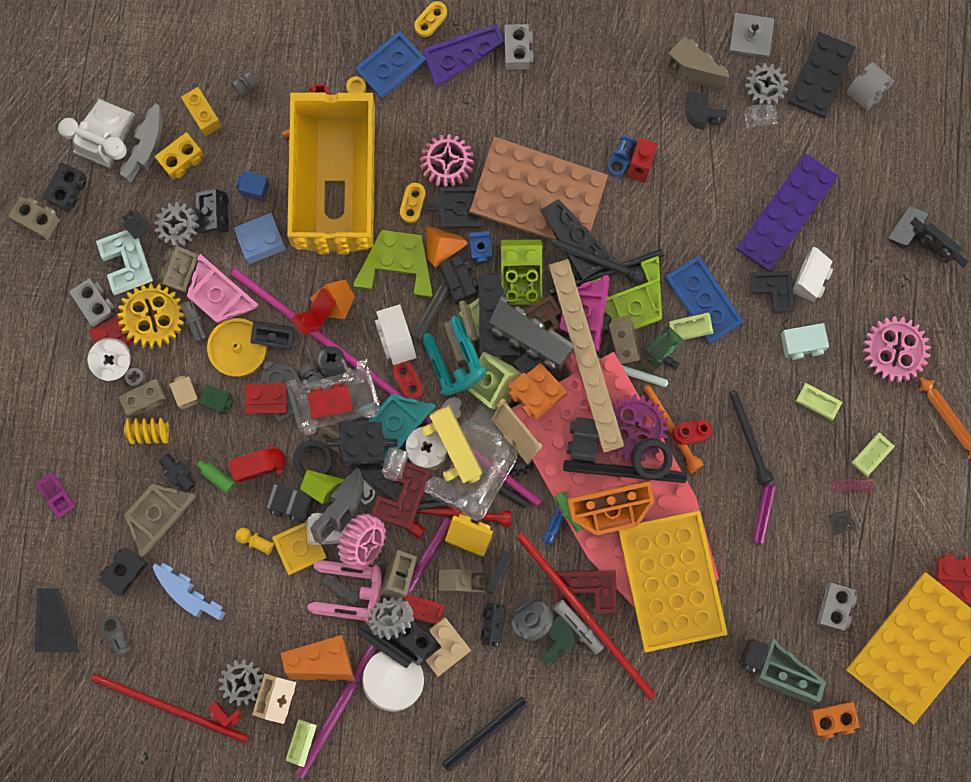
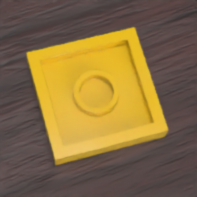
M306 522L272 537L289 576L314 565L318 561L327 559L322 545H308Z

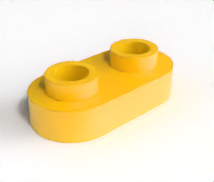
M432 2L416 19L414 27L418 36L424 38L431 36L446 19L447 8L442 2ZM438 11L441 14L439 16H435L434 13ZM427 26L428 29L422 30L421 27Z
M411 183L407 186L404 193L400 215L406 223H414L420 218L426 194L424 187L419 183ZM418 192L419 196L415 198L412 194ZM413 211L414 215L408 216L407 212Z

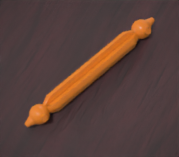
M920 377L921 387L919 390L927 392L928 399L962 446L969 450L968 458L971 459V435L939 391L933 388L934 380L930 381Z

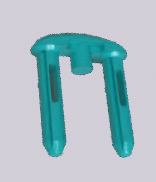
M458 316L451 317V327L470 369V373L467 374L465 368L454 371L456 383L453 384L434 337L429 333L423 335V344L442 387L440 393L445 396L461 393L472 388L484 377L486 368L481 367L465 326Z

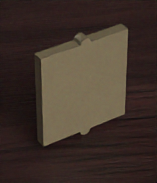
M460 301L459 304L467 335L471 338V341H477L478 336L470 306L466 302Z

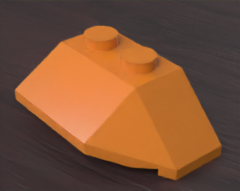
M650 481L619 485L567 499L571 519L595 535L637 527L655 502Z

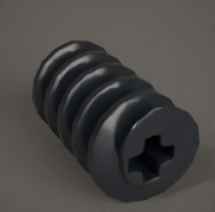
M329 346L319 353L318 361L326 379L332 383L344 381L348 376L349 368L342 350Z

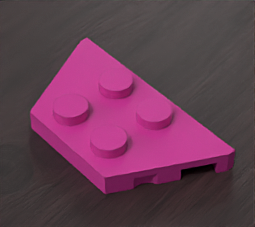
M608 275L603 276V279L592 283L589 281L577 287L596 352H599L610 280ZM562 312L560 329L562 332L569 335L565 318Z

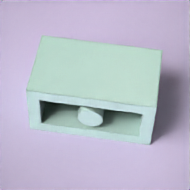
M824 323L787 329L781 333L785 358L791 357L792 360L803 358L804 354L810 353L812 356L824 354V351L829 348Z

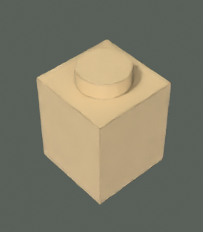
M189 376L177 377L170 384L177 405L181 410L199 403V396Z

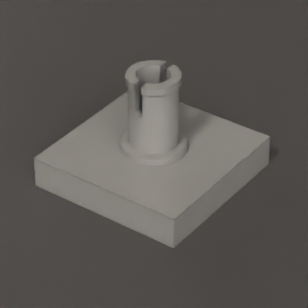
M735 13L729 53L768 59L774 18Z

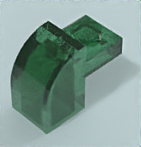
M669 326L646 348L637 362L652 374L681 345L684 339Z
M558 616L546 633L555 642L541 658L546 664L550 661L554 664L562 656L561 650L569 655L574 646L575 639L571 627Z

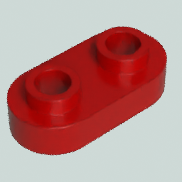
M407 361L394 365L393 375L405 397L418 399L423 393V386L412 365ZM406 369L407 374L401 375L400 370ZM410 387H416L417 391L415 393H411L409 391Z
M705 420L679 423L673 428L671 436L674 442L679 445L703 442L711 436L712 427Z

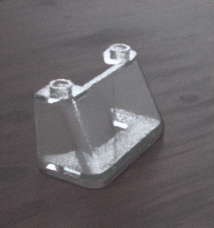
M367 360L356 362L357 368L353 371L351 368H347L346 373L307 383V380L303 381L304 385L297 384L296 379L285 382L299 432L310 435L318 429L339 424L340 422L377 415V412L380 410V404ZM343 383V386H348L353 411L312 419L307 394L311 393L310 390L323 387V391L329 390L331 385Z
M464 420L461 429L482 469V474L479 475L480 479L469 484L468 481L463 483L460 476L447 482L444 476L442 479L435 476L427 482L424 492L459 513L479 521L484 517L517 459V450L503 436ZM451 462L447 470L455 467L453 462Z

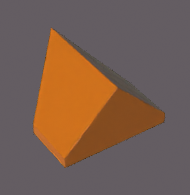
M425 225L426 259L435 268L468 244L458 234Z
M346 279L325 284L321 289L325 288L336 300V304L328 317L345 319L355 298ZM320 290L317 291V292L310 298L311 301H312V303H313L314 300L316 299V297H317L318 293L320 292Z

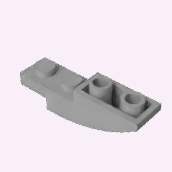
M156 103L153 108H149L146 112L144 122L137 126L134 137L139 144L133 147L129 160L125 161L120 168L121 177L128 183L132 182L141 167L148 171L158 151L163 130V111Z

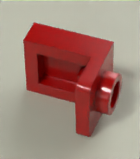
M214 702L208 707L211 711L209 713L210 717L216 723L220 721L224 727L229 725L233 727L241 720L240 715L243 713L241 709H238L229 716L218 702Z

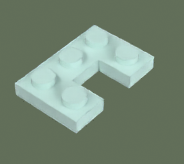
M125 230L96 241L103 261L120 255L123 257L126 268L107 275L114 295L153 281L139 237L134 239Z

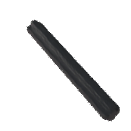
M520 697L443 761V767L448 772L451 771L528 706L527 701Z

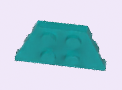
M391 394L368 420V422H382L385 439L397 438V447H385L384 449L385 461L381 463L383 467L403 446L410 434L436 408L434 404Z

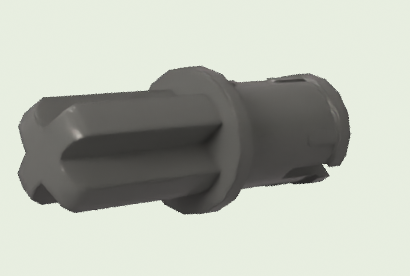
M193 301L180 304L187 321L185 324H189L195 341L204 339L205 334L199 321L201 317H198Z

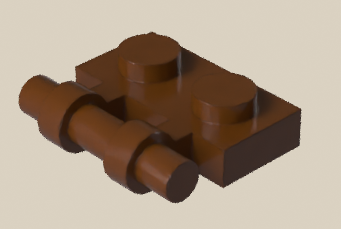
M551 295L524 311L528 319L535 318L542 324L550 321L552 326L548 329L553 330L557 334L562 332L560 329L561 321L558 322L556 316L561 314V310Z

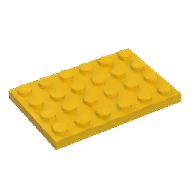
M700 510L639 523L637 527L618 531L645 653L728 635Z
M924 572L847 667L846 671L914 725L971 654V608Z

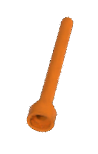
M646 385L643 389L649 400L653 399V406L659 404L658 412L664 411L661 419H668L664 424L666 427H669L668 431L671 434L675 427L674 423L651 386ZM677 444L687 460L686 468L690 474L704 466L700 458L693 456L687 445Z

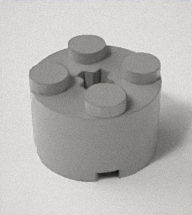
M874 62L864 69L867 72L859 75L848 88V92H846L847 95L867 111L882 98V93L894 83V80Z

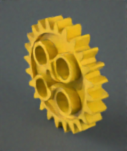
M150 283L148 289L141 285L140 291L134 288V294L127 292L128 299L122 298L123 305H120L118 309L123 313L117 314L118 319L122 320L118 323L120 327H124L122 334L129 333L127 340L135 338L134 345L140 341L142 342V348L149 344L150 348L153 349L156 343L161 348V342L163 341L169 345V337L173 340L176 339L174 332L181 333V329L178 326H184V322L180 319L185 318L184 313H180L182 312L179 305L181 299H174L175 292L168 294V287L162 291L160 284H158L156 289L153 288L152 283ZM145 300H149L150 309L152 315L154 316V323L156 325L158 332H154L151 318L150 316H148V308L145 303ZM161 301L164 305L162 307H155L153 303ZM141 306L144 310L142 312H135L133 308ZM165 319L169 321V325L161 326L159 321ZM141 325H147L149 326V330L141 331L139 330V327Z

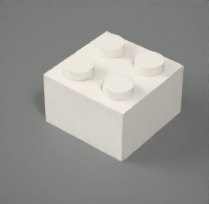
M400 304L377 311L378 320H375L387 359L391 358L393 365L417 358Z

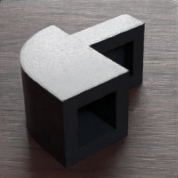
M687 92L685 115L693 127L704 130L706 123L713 126L725 123L727 110L707 108L708 93Z

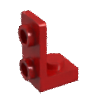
M323 288L318 293L309 311L294 315L291 322L303 335L319 331L335 306L336 300Z

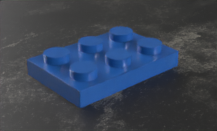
M399 31L355 68V71L382 99L426 62V58Z

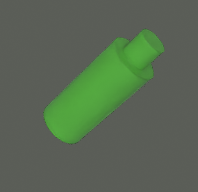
M200 460L196 466L201 470V475L226 494L236 483L210 462L206 464Z

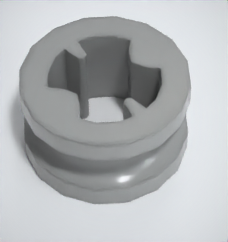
M130 368L125 374V380L132 387H140L145 382V374L138 368ZM134 373L140 376V378L136 379L135 383L130 379V377L134 376Z

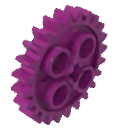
M634 394L632 400L629 399L628 395L624 396V402L618 398V406L612 403L617 422L628 426L636 423L637 428L652 431V435L642 431L632 433L633 430L631 428L618 426L619 430L626 432L627 438L623 441L624 447L615 449L618 451L617 458L623 454L624 461H627L631 457L632 450L637 444L638 436L657 438L659 440L668 438L667 435L663 434V431L669 429V427L663 426V423L668 421V419H661L664 411H657L659 404L651 405L653 399L645 402V396L643 395L640 400H637V396ZM624 410L632 413L631 421H626L622 418ZM643 416L651 417L652 425L650 427L642 423ZM654 446L645 448L640 454V460L645 461V454L652 458L651 451L659 453V449Z

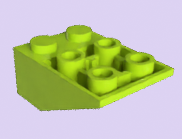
M501 240V284L505 298L508 299V305H535L542 301L541 240Z

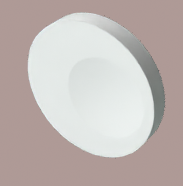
M381 651L374 655L367 663L362 676V685L367 698L376 707L385 711H401L410 707L420 696L424 685V676L420 665L418 666L412 662L408 668H404Z

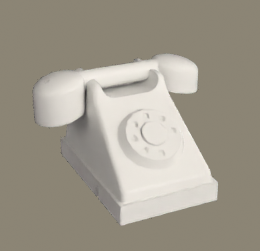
M98 99L80 125L73 118H65L59 123L58 131L63 138L73 139L74 154L111 169L115 160H119L126 155L127 149L124 141L127 136L126 133L128 134L136 115Z

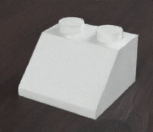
M813 247L806 256L793 287V294L812 302L817 297L821 298L825 287L822 286L824 280H829L833 271L830 268L832 261L818 248Z

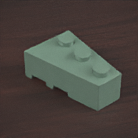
M773 638L767 644L771 648L761 671L757 673L755 682L810 705L818 704L821 700L826 681L809 667L798 661L792 653L787 652Z

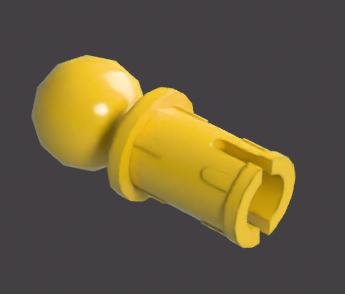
M240 528L235 534V538L239 543H249L250 549L253 547L266 553V555H269L274 547L273 542L259 537L258 533L252 536L247 528Z

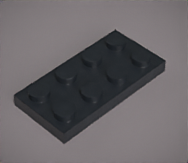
M819 32L788 104L825 119L856 46Z

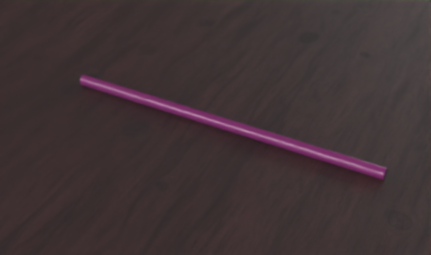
M443 518L413 570L407 594L411 595L446 536L451 520ZM372 644L369 645L353 672L355 681L347 682L313 740L304 767L298 766L294 774L303 779L356 690L367 663L377 654L379 649Z

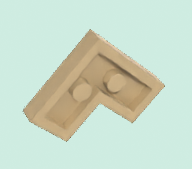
M446 617L429 629L441 647L425 658V661L438 677L471 651Z

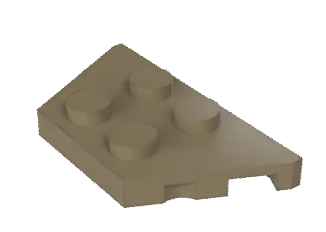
M151 484L125 513V519L131 529L132 537L136 542L141 557H144L196 499L194 494Z

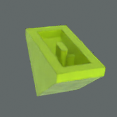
M306 470L300 490L324 504L332 501L331 495L333 491L345 479Z

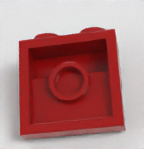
M942 555V558L935 559V580L961 601L971 604V556H963V560H956L955 555Z

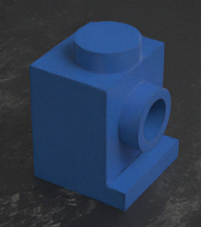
M490 232L469 233L472 262L476 261L478 264L489 262L488 260H492ZM484 245L485 248L483 250H479L477 246Z

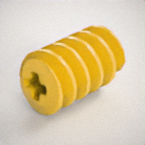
M127 418L124 426L125 442L129 441L130 444H134L137 440L139 444H142L145 439L147 444H150L152 440L156 444L160 440L166 444L169 439L168 421L164 423L163 419L159 418L158 423H155L154 418H151L150 424H147L146 418H143L142 423L139 424L138 418H135L133 424H131L130 419Z

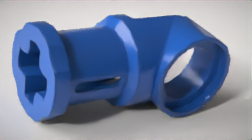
M621 135V142L609 161L607 170L612 177H621L625 173L631 158V151L637 145V141L627 135ZM619 163L622 166V170L614 172L611 165Z

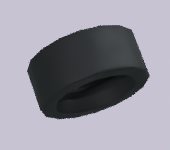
M646 438L638 442L633 448L631 461L634 469L646 479H658L669 472L672 467L673 456L670 448L664 442L657 438ZM650 446L658 447L664 455V462L661 467L653 471L646 470L640 463V454L645 448Z
M309 440L297 447L293 455V464L295 470L303 478L306 470L302 467L301 457L305 451L311 448L320 450L325 456V464L317 472L326 475L330 473L333 466V456L324 443Z

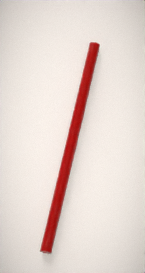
M95 673L91 678V681L245 744L249 739V736L244 733L224 727L219 723Z

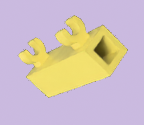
M450 405L431 413L432 423L422 427L420 430L424 437L435 431L438 432L455 466L443 472L446 482L457 476H460L463 483L468 481L471 484L479 480L482 469Z

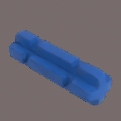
M557 507L556 515H553L548 525V531L545 532L542 538L547 544L553 543L554 535H557L564 520L559 507Z

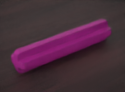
M771 484L764 485L752 542L758 545L764 544L776 487Z

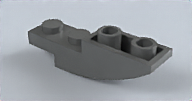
M356 468L333 491L331 495L333 504L310 527L315 542L322 544L334 530L341 533L354 516L359 506L364 486L360 469Z

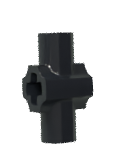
M168 453L159 460L160 465L166 470L164 475L174 486L179 484L185 492H188L196 485V482L189 476L191 471L179 459L175 461Z

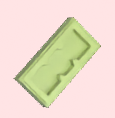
M709 313L669 321L673 342L713 334Z
M807 383L804 384L795 401L831 421L834 420L842 404L840 400Z
M878 433L851 464L865 477H868L895 446L881 433Z
M298 719L286 761L304 767L317 725Z

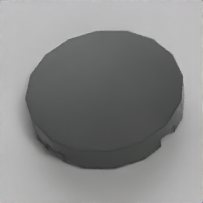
M529 600L522 603L516 609L514 619H512L513 630L521 639L535 641L542 638L552 626L553 615L550 608L544 602Z

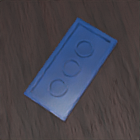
M700 256L695 257L665 276V280L690 317L704 313L710 314L713 334L704 335L709 345L744 323Z

